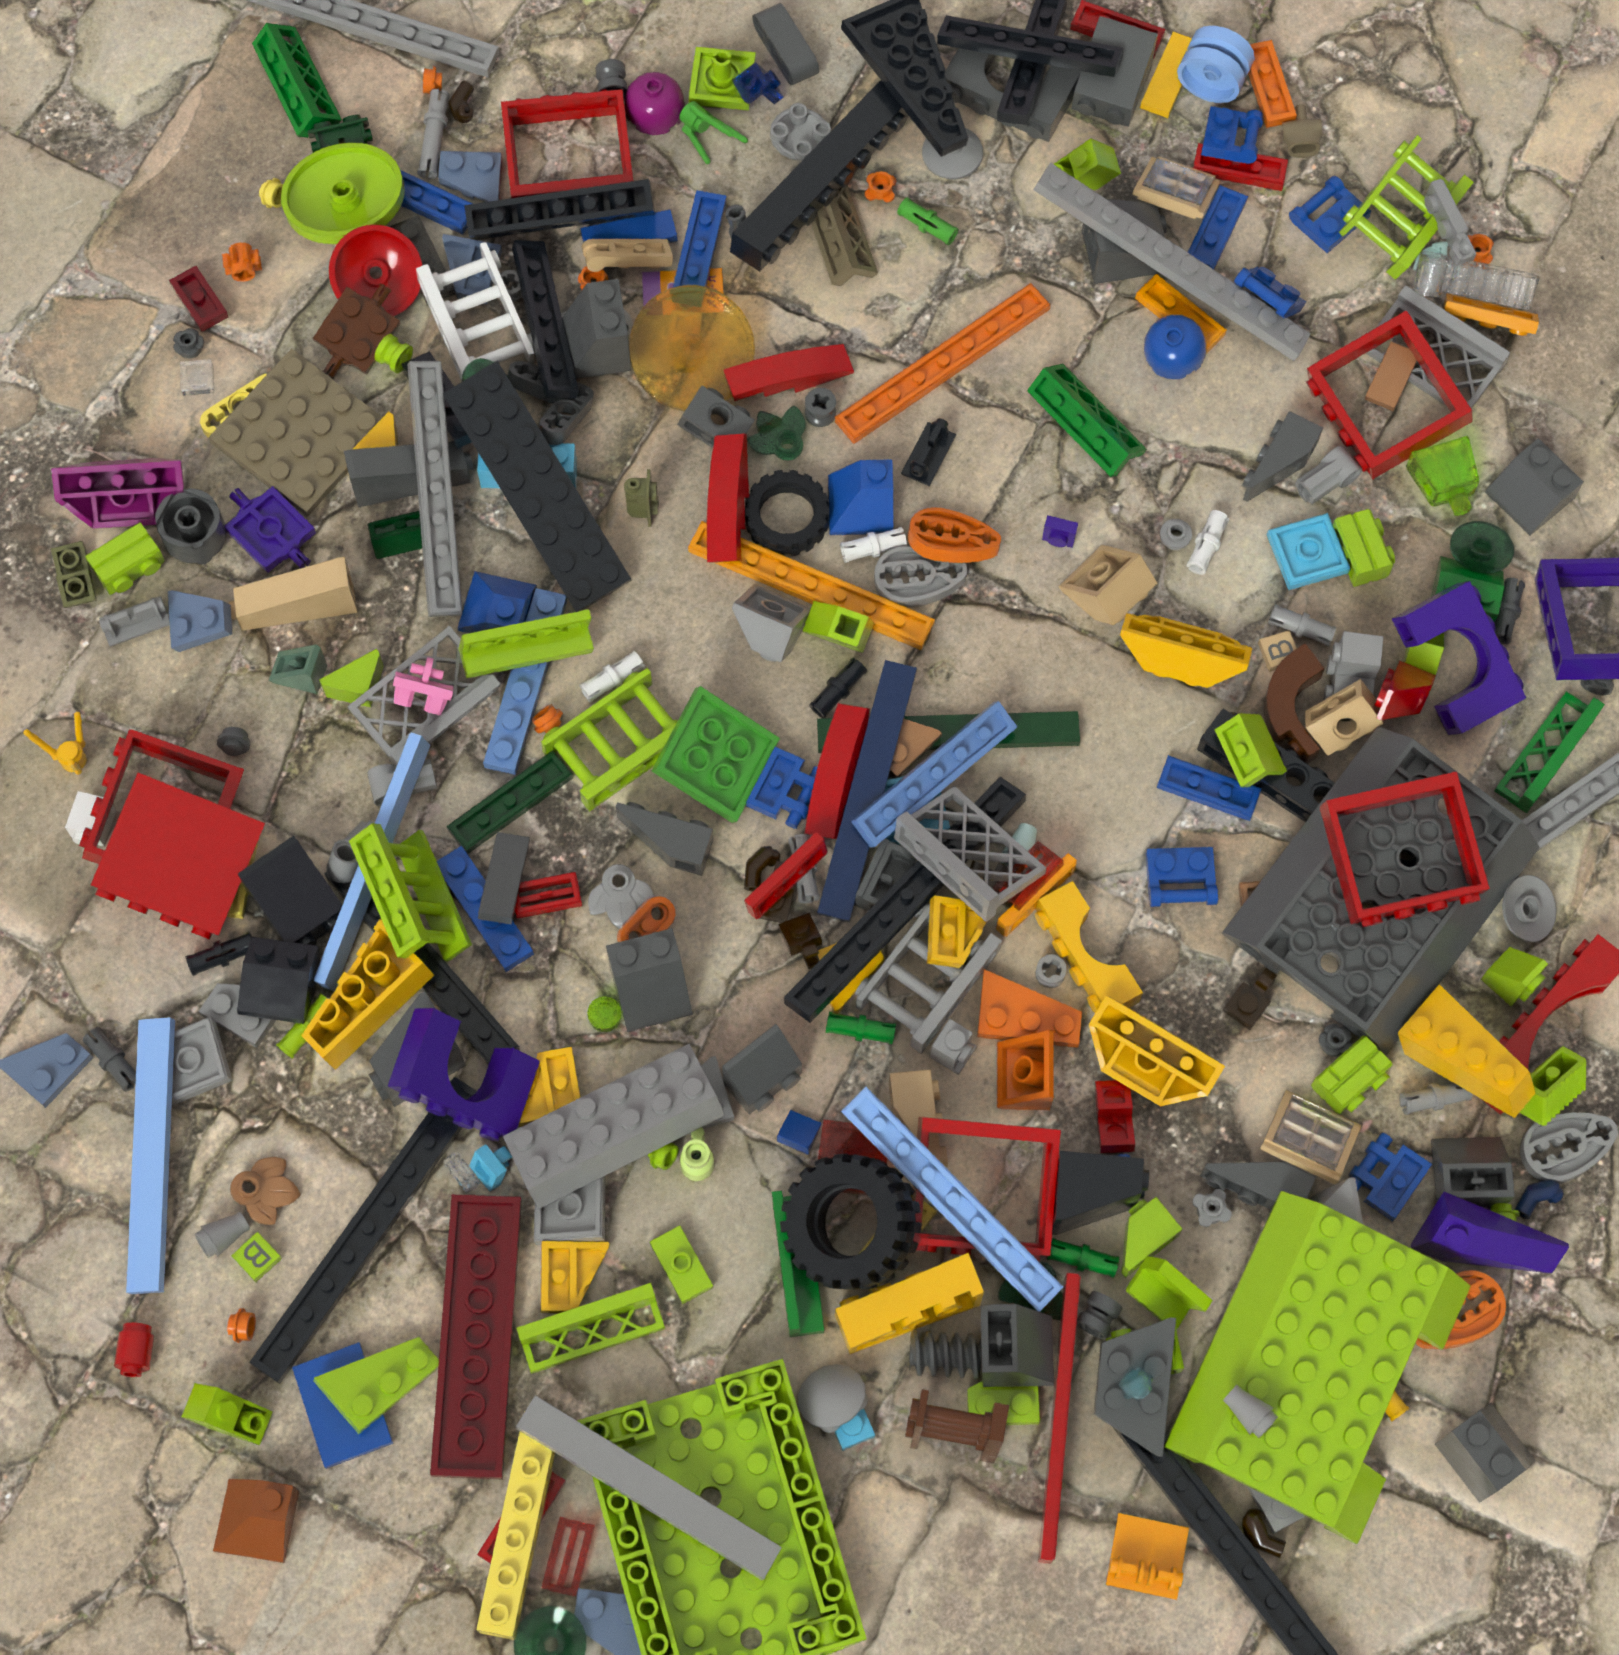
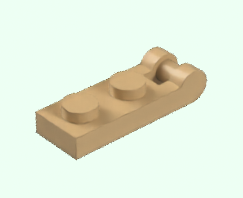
M588 239L582 244V252L585 256L587 268L592 272H598L604 267L624 269L629 267H649L653 269L672 267L673 255L667 239Z

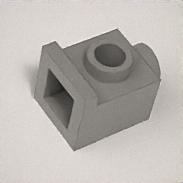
M949 1019L931 1047L930 1058L959 1075L977 1047L971 1043L973 1033Z

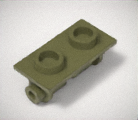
M647 469V478H629L624 484L627 513L634 518H647L648 527H651L652 515H658L659 497L657 496V482L651 481V470Z

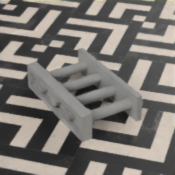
M929 902L914 916L917 918L915 923L871 980L866 977L855 991V994L858 996L856 999L857 1009L862 1011L867 1003L871 1001L911 1029L910 1034L913 1036L910 1046L920 1054L923 1053L980 978L984 969L986 970L998 954L1002 943L1001 939L990 933L985 941L979 939L974 943L969 954L972 958L965 967L962 965L960 968L932 964L949 976V981L952 982L946 993L942 990L937 992L898 964L909 949L927 961L928 945L918 939V937L929 924ZM889 975L931 1003L929 1007L933 1010L926 1019L922 1016L917 1018L878 990Z

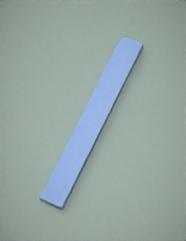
M412 732L408 736L375 824H381L385 836L390 843H393L430 748V744L422 735ZM359 864L314 976V982L324 989L333 992L337 987V981L341 977L372 897Z
M171 1017L138 1020L126 1293L129 1294L164 1292L175 1020Z
M864 1087L840 1111L1036 1311L1040 1312L1063 1288L1038 1260L867 1087Z

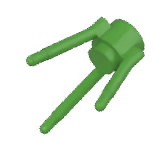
M696 101L688 103L680 113L679 119L685 124L682 131L690 138L706 164H710L711 160L696 137L695 132L703 133L712 125L729 137L733 136L743 143L748 142L745 136L714 117Z

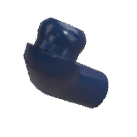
M1549 1179L1530 1184L1524 1190L1514 1210L1519 1211L1520 1217L1529 1219L1538 1202L1547 1200L1549 1203L1556 1204L1562 1200L1564 1191L1559 1187L1558 1182Z

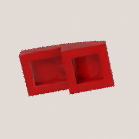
M1117 1080L1095 1081L1100 1153L1135 1152L1136 1144L1132 1121L1133 1106L1130 1088Z

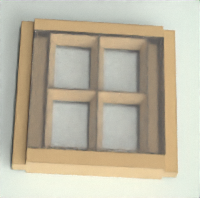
M1160 156L1158 158L1151 157L1132 194L1138 196L1137 199L1193 219H1196V217L1202 219L1221 181L1215 179L1216 176Z
M1286 1090L1260 1149L1330 1183L1337 1184L1361 1125Z

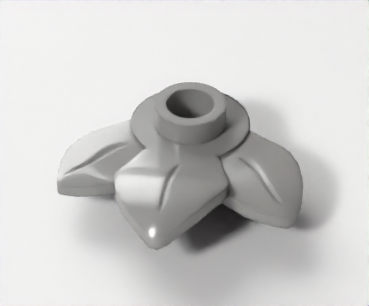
M621 864L612 865L604 872L602 883L591 891L588 899L589 911L591 915L607 912L612 924L620 929L647 899L654 897V894L647 883L635 879L630 868ZM615 875H622L624 877L625 884L622 887L613 885L612 878Z

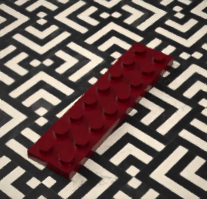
M451 1195L430 1469L431 1477L503 1480L522 1207L521 1197Z

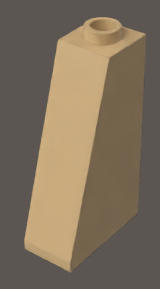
M345 557L335 558L233 588L234 600L229 601L231 605L232 620H238L242 631L357 613L354 584Z

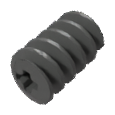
M913 1330L910 1335L909 1370L911 1366H915L917 1375L922 1376L925 1367L929 1366L932 1377H936L939 1368L943 1367L946 1378H950L953 1369L957 1368L960 1378H964L968 1368H971L974 1379H978L981 1369V1339L979 1344H977L974 1334L969 1333L965 1343H962L960 1334L955 1332L951 1342H948L946 1333L940 1332L937 1341L934 1342L931 1331H927L923 1340L920 1341L917 1331Z

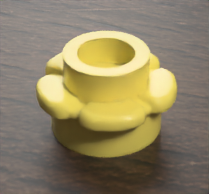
M279 179L267 180L260 187L259 196L262 204L266 205L267 208H279L282 206L281 191L283 184Z

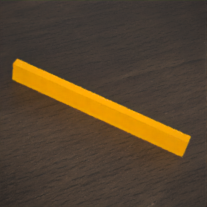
M701 521L688 546V552L707 560V523ZM741 538L742 561L716 563L810 604H813V601L827 603L866 615L874 622L872 630L919 650H922L935 624V619L744 538Z

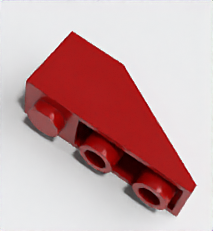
M1399 660L1395 670L1388 669L1374 704V706L1380 708L1376 719L1386 720L1420 714L1436 675Z

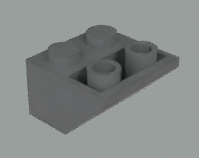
M1501 1137L1431 1139L1436 1202L1443 1191L1480 1207L1492 1206L1498 1203H1509L1515 1197L1512 1162Z
M1018 1304L981 1305L983 1387L1054 1386L1052 1316Z

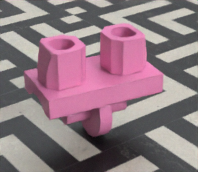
M427 657L425 666L412 663L410 673L422 675V678L395 672L393 686H395L394 704L411 707L415 692L427 695L424 711L441 715L447 700L451 701L454 686L429 680L430 677L442 681L444 671L432 668L434 659Z

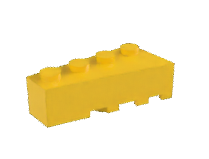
M381 919L374 926L375 932L367 944L363 943L356 953L358 957L348 972H344L337 981L339 985L330 999H325L301 1035L335 1070L434 976L430 969L414 953L407 958H397Z
M1440 984L1398 1031L1405 1055L1513 1118L1520 1113L1536 1093L1530 1071Z
M966 1253L926 1271L911 1274L905 1280L893 1285L891 1283L881 1285L873 1289L871 1294L862 1298L856 1295L844 1299L839 1303L840 1307L835 1309V1317L848 1352L853 1354L976 1308L981 1304L984 1291L970 1255Z

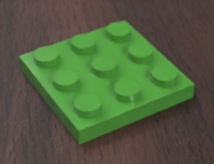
M699 686L694 689L651 771L726 820L734 823L738 821L747 799L780 738Z

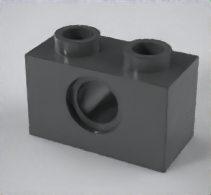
M701 385L677 425L713 448L715 436L747 434L755 419L750 417V413L745 408L739 405L733 406L724 400L723 395L713 388L707 389ZM711 415L721 416L725 424H715L711 420Z

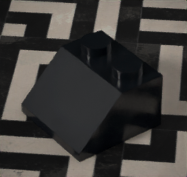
M252 937L242 966L237 1013L239 1015L304 1024L318 985L314 982V976L320 964L319 947Z

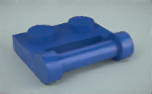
M1210 106L1201 155L1246 164L1255 162L1258 154L1256 142L1259 128L1263 125V113L1259 110H1250L1245 113L1228 108ZM1238 127L1246 128L1245 140L1242 146L1234 145Z
M1332 176L1325 182V187L1301 207L1297 206L1290 211L1289 218L1294 225L1322 250L1329 253L1357 228L1354 226L1344 236L1339 233L1346 224L1342 218L1353 205L1359 207L1362 202L1344 187L1340 178ZM1333 196L1338 200L1314 222L1309 219L1308 216L1330 197ZM1368 208L1363 214L1366 219L1370 217L1371 210Z
M1257 266L1249 270L1244 267L1234 280L1236 285L1241 288L1246 287L1270 304L1283 319L1299 313L1306 304V301L1299 297L1301 294L1297 289L1287 284H1281L1275 279L1276 275L1265 267L1259 268Z
M1213 847L1156 848L1146 850L1150 907H1160L1161 903L1206 902V905L1218 904ZM1204 883V889L1161 890L1160 884Z

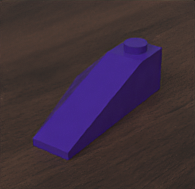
M1443 1191L1410 1244L1412 1249L1444 1262L1551 1274L1569 1248V1244L1445 1191Z

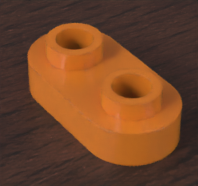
M661 896L647 899L621 926L617 934V941L629 940V934L632 931L640 937L668 929L675 919V908L672 902ZM654 907L658 908L661 913L658 920L653 919L651 916V911Z

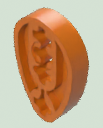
M937 507L918 511L910 521L907 536L911 548L919 555L930 560L949 563L979 562L997 556L1001 544L1000 534L987 524L963 513Z
M1474 1270L1456 1273L1471 1286L1466 1296L1470 1301L1479 1296L1481 1293L1479 1288L1484 1292L1490 1290L1493 1296L1489 1299L1491 1304L1485 1300L1476 1306V1314L1473 1310H1468L1461 1316L1463 1322L1458 1318L1456 1319L1443 1349L1456 1348L1473 1343L1489 1335L1501 1324L1506 1312L1505 1296L1499 1284L1487 1274ZM1417 1338L1415 1343L1423 1349H1438Z

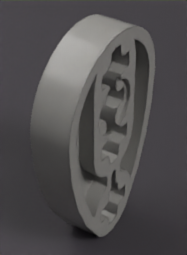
M899 546L888 550L879 558L875 567L874 584L879 596L907 608L919 607L937 602L963 586L967 577L966 563L930 560L916 553L911 546ZM949 568L955 569L957 578H951L950 574H948ZM917 571H923L925 581H919L918 576H916ZM901 572H907L908 577H910L909 583H903L902 578H899ZM886 573H891L892 578H894L893 583L887 584L886 579H884Z
M1576 1112L1557 1114L1556 1118H1551V1122H1547L1546 1126L1535 1122L1526 1131L1520 1143V1157L1526 1170L1537 1180L1544 1181L1549 1179L1563 1184L1588 1171L1609 1151L1618 1137V1128L1615 1122L1606 1116ZM1597 1125L1600 1129L1606 1128L1608 1134L1604 1137L1605 1140L1601 1136L1587 1137L1597 1129ZM1566 1137L1569 1141L1575 1140L1577 1142L1574 1152L1570 1148L1564 1149L1558 1155L1559 1159L1554 1154H1551L1541 1164L1539 1160L1533 1161L1531 1158L1535 1153V1149L1538 1153H1543L1550 1147V1143L1554 1147H1559L1566 1141Z

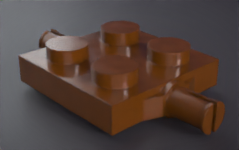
M380 283L371 299L361 296L346 287L314 335L313 341L327 349L332 356L323 370L330 378L334 379L342 364L353 366L367 375L375 363L374 356L379 343L386 335H393L401 324L398 319L387 313L381 306L389 293H391L387 286L385 288V285Z

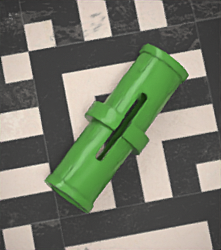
M908 197L901 202L897 210L899 216H903L917 225L919 231L924 234L926 232L945 242L946 245H950L958 234L959 229L939 218L936 211L932 209L926 210Z

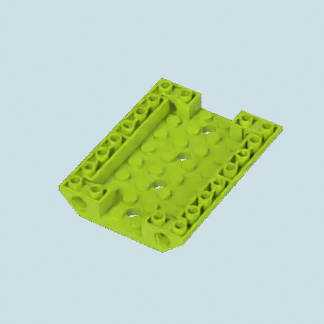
M783 1358L716 1378L715 1384L650 1404H647L646 1400L577 1420L700 1497L706 1489L714 1488L718 1490L721 1494V1502L716 1506L717 1508L782 1547L764 1580H760L744 1569H741L737 1577L727 1578L720 1570L722 1562L726 1560L725 1557L593 1477L641 1655H829L867 1640ZM688 1420H696L702 1427L701 1433L694 1439H688L681 1433L683 1423ZM751 1628L758 1630L762 1635L760 1646L752 1650L745 1648L741 1643L742 1633Z

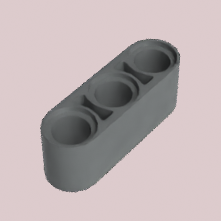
M778 3L752 15L756 32L790 85L799 83L819 73V65L814 53L783 4Z

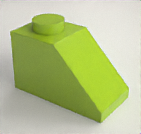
M1157 1197L1148 1203L1145 1199H1142L1128 1211L1131 1216L1125 1226L1121 1273L1125 1278L1141 1266L1146 1256H1155L1178 1238L1183 1230Z

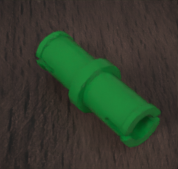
M829 1011L825 1033L855 1037V1041L862 1042V1039L892 1045L896 1023L866 1019V1015L859 1014V1017Z
M1052 1237L1050 1256H1046V1259L1075 1266L1076 1271L1083 1272L1085 1269L1114 1278L1120 1257L1092 1250L1090 1245L1087 1244L1078 1246L1056 1240V1238Z

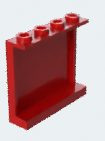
M138 772L91 882V886L98 888L95 893L97 896L113 902L117 896L129 901L127 907L143 914H147L148 909L161 913L159 920L176 927L182 921L193 926L191 933L210 940L212 934L219 936L221 933V929L241 884L238 873L248 867L265 823Z

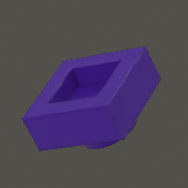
M1047 515L1042 540L1055 547L1067 546L1073 548L1078 523Z

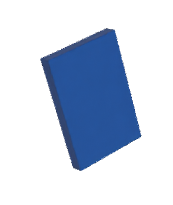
M360 1342L292 1367L325 1469L394 1444L384 1414L362 1433L358 1434L313 1381L314 1377L365 1358Z

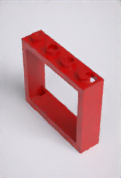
M605 89L600 92L590 93L574 92L570 95L561 96L545 95L532 99L516 98L513 101L501 102L511 198L633 181L622 89L609 91ZM616 115L623 174L520 185L513 126Z
M1407 310L1307 368L1309 380L1306 381V384L1310 388L1312 396L1314 398L1317 396L1321 398L1324 403L1321 408L1330 423L1333 421L1337 423L1341 429L1337 433L1346 448L1349 446L1353 448L1356 453L1354 460L1359 464L1363 472L1367 471L1372 480L1473 422L1472 409ZM1400 334L1451 413L1374 456L1324 377Z
M129 729L126 739L119 737L114 749L113 756L118 757L115 768L108 767L102 786L107 787L104 798L97 797L90 814V816L96 818L92 829L87 827L84 829L79 846L84 848L82 859L97 864L101 861L105 850L97 848L133 750L225 782L218 804L229 809L232 806L244 769Z
M1457 771L1326 800L1319 807L1351 924L1362 922L1363 927H1369L1382 923V917L1391 915L1395 916V920H1400L1416 915L1415 910L1427 907L1428 912L1448 908V902L1460 900L1461 905L1471 904L1480 901L1479 895L1490 889ZM1442 794L1468 886L1363 909L1338 817Z
M919 1117L917 1139L927 1149L930 1132L1044 1143L1035 1243L1019 1242L1038 1261H1040V1255L1050 1256L1061 1130ZM912 1185L915 1191L911 1196L912 1201L919 1202L921 1210L920 1213L915 1214L916 1222L922 1223L924 1196ZM921 1232L915 1233L913 1241L918 1243L916 1251L935 1253L937 1252V1246L951 1247L950 1254L964 1255L969 1253L971 1256L972 1249L976 1250L964 1236Z

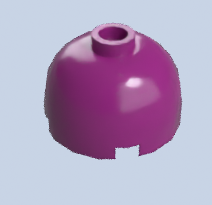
M646 72L638 76L628 86L624 100L626 118L636 126V130L649 135H660L670 132L671 127L676 123L679 125L682 122L679 117L682 109L685 107L684 95L679 84L665 73Z

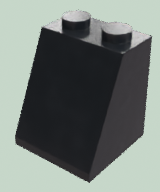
M292 836L238 873L248 896L281 941L315 946L316 940L327 933H332L342 904L295 836Z
M1060 1151L1052 1235H1058L1129 1211L1137 1204L1139 1199H1144L1145 1191H1148L1149 1170H1144V1159Z

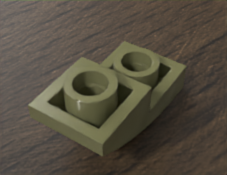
M79 541L51 548L63 607L69 608L97 601L91 569L85 558L87 552L84 542Z

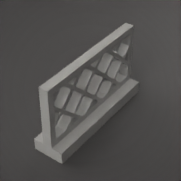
M1405 285L1399 293L1398 299L1378 326L1392 319L1397 311L1404 312L1407 310L1413 321L1420 324L1417 325L1420 331L1429 330L1433 332L1437 343L1430 344L1432 350L1439 351L1440 361L1445 370L1465 367L1467 381L1458 382L1455 385L1458 389L1469 387L1471 398L1467 403L1472 409L1496 375L1505 367L1511 352ZM1395 336L1391 338V341L1396 343ZM1456 347L1461 350L1463 360L1446 363L1443 349ZM1374 348L1366 354L1381 363L1386 352L1381 353ZM1418 363L1419 368L1413 369L1408 381L1446 405L1435 387L1427 383L1425 372ZM1482 364L1491 371L1486 378L1472 380L1470 365ZM1480 385L1478 389L1474 391V386Z
M450 626L347 707L390 758L389 761L392 765L396 767L409 734L406 735V728H415L411 732L422 735L431 744L496 692L501 685L493 674L482 675L473 683L458 682L459 664L463 665L458 649L461 639ZM447 637L457 647L456 659L437 657L438 644ZM433 649V656L425 655ZM427 657L434 659L432 665L434 669H436V662L455 664L454 681L429 679L454 686L452 699L446 703L441 715H431V713L427 712V719L423 723L407 722L408 707H404L403 722L384 720L385 702L394 703V698L386 697L387 684L394 680L396 671L403 673L408 669V674L412 675L410 673L412 663L418 660L426 661ZM457 687L465 688L457 695ZM383 688L382 697L374 696ZM367 700L381 702L380 719L366 718L358 707ZM412 701V705L425 706L426 701ZM372 724L379 725V732H377ZM383 725L403 727L402 738L393 747H390L382 738Z
M955 786L913 814H909L906 811L897 817L894 839L985 922L995 916L997 907L1046 873V867ZM951 800H954L963 808V813L943 811V807ZM924 818L938 819V829L925 828L919 822ZM943 820L961 821L962 831L944 830ZM966 822L980 823L985 827V833L967 832ZM942 838L961 840V850L948 849L942 843ZM966 841L985 842V852L965 850ZM989 843L1004 844L1008 848V854L989 852ZM965 859L984 861V871L970 869L965 864ZM989 861L1008 863V873L989 871ZM1013 863L1026 864L1032 871L1028 874L1012 873ZM988 880L1008 882L1007 888L998 894L988 885Z

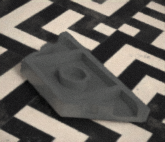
M1176 1318L1164 1319L1100 1344L1093 1415L1111 1425L1120 1433L1150 1451L1153 1455L1163 1457Z

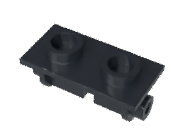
M938 418L932 423L927 422L901 472L902 475L930 487L956 437L955 433L948 430L947 421Z

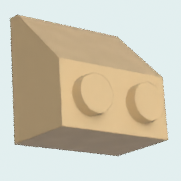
M1101 545L1059 588L1094 620L1115 625L1122 621L1126 613L1139 601L1147 597L1149 591L1157 584V581L1140 554Z

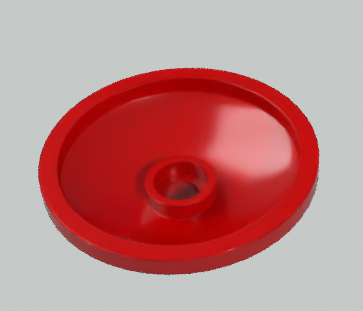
M366 225L347 233L335 246L329 262L330 284L337 299L340 298L346 287L361 296L371 299L380 283L385 285V288L387 286L391 293H389L381 306L394 317L405 311L418 296L421 287L417 280L416 268L422 266V261L414 244L400 231L384 225ZM372 267H379L382 270L380 278L374 279L371 277L370 270Z

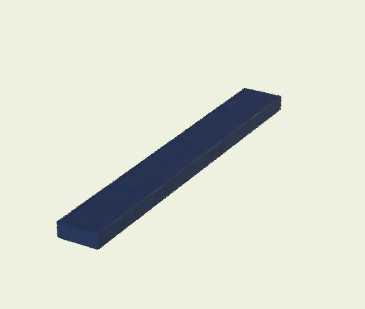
M888 660L884 662L817 914L846 922L851 920L855 896L860 886L870 848L851 820L885 792L917 672L916 667Z

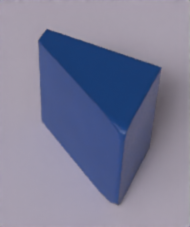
M790 1110L779 1130L777 1142L809 1155L822 1123Z

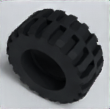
M834 1154L833 1158L824 1157L815 1161L816 1167L814 1168L806 1167L799 1173L802 1178L801 1182H792L788 1192L792 1194L791 1200L783 1201L781 1211L787 1212L786 1221H780L781 1232H786L789 1238L783 1243L787 1252L795 1254L796 1257L792 1260L798 1269L806 1270V1277L812 1281L822 1282L823 1286L833 1289H871L877 1287L878 1283H887L895 1278L894 1272L896 1270L903 1271L909 1264V1261L906 1259L908 1253H915L918 1243L913 1241L914 1234L921 1233L922 1223L916 1222L915 1214L921 1212L919 1202L912 1201L911 1195L915 1191L910 1183L903 1182V1175L896 1168L888 1167L886 1162L856 1154ZM846 1189H859L865 1192L872 1200L877 1213V1228L873 1240L864 1251L853 1256L840 1254L832 1246L825 1226L826 1214L830 1204L836 1196Z

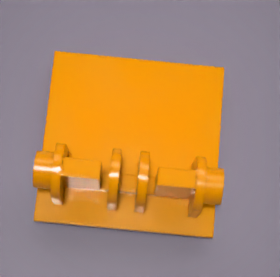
M1118 1513L1106 1585L1177 1600L1179 1587H1181L1183 1581L1182 1567L1189 1528Z

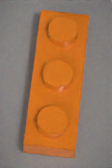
M1272 40L1250 44L1254 50L1255 60L1248 75L1260 111L1264 115L1266 128L1282 125V122L1296 120L1297 114Z

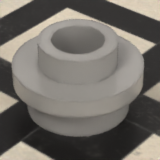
M1181 519L1166 521L1160 530L1162 543L1171 550L1185 548L1192 538L1191 527ZM1171 531H1180L1182 535L1174 536Z

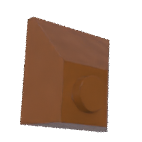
M229 1479L213 1551L285 1563L300 1491L293 1485L263 1480Z

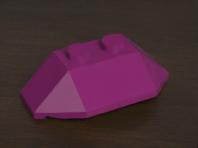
M146 458L98 461L51 468L55 501L93 529L134 526L139 522L143 526L156 525L155 515L162 500L172 493L173 496L181 493L184 489L182 461L178 459Z

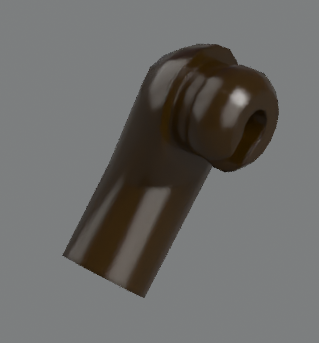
M466 81L460 83L448 103L454 119L460 123L469 122L474 114L473 108L470 109L467 103L474 91V87Z
M771 846L761 847L747 860L744 882L745 890L754 891L761 885L762 871L767 866L774 867L776 861H780L781 855L777 849H772Z
M1257 1508L1248 1509L1242 1518V1528L1246 1538L1254 1548L1280 1558L1286 1541L1268 1534L1264 1522L1265 1516L1261 1510Z

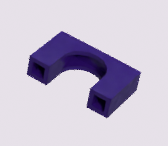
M1470 581L1454 584L1392 618L1405 648L1419 646L1447 630H1453L1465 636L1475 650L1477 668L1471 683L1464 690L1434 706L1448 735L1462 734L1526 699L1523 692V682L1514 673L1509 663V653L1500 644L1495 634V624L1491 617L1485 613L1480 603L1481 595Z
M415 1008L388 1087L400 1092L398 1097L411 1103L421 1102L427 1105L426 1110L432 1114L446 1116L447 1114L453 1117L455 1125L467 1129L474 1127L480 1130L479 1135L485 1139L499 1141L500 1137L516 1130L540 1061L515 1048H494L480 1088L472 1097L465 1100L453 1089L448 1076V1059L461 1021L435 1008Z

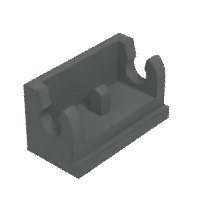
M886 838L881 841L856 893L855 906L869 911L915 864L916 860L912 858V854L904 847L890 842Z

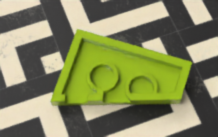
M417 1337L314 1377L313 1381L355 1431L360 1434L438 1369L439 1359L421 1338Z

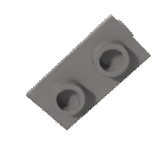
M161 596L99 618V623L105 633L109 647L170 625L169 616Z

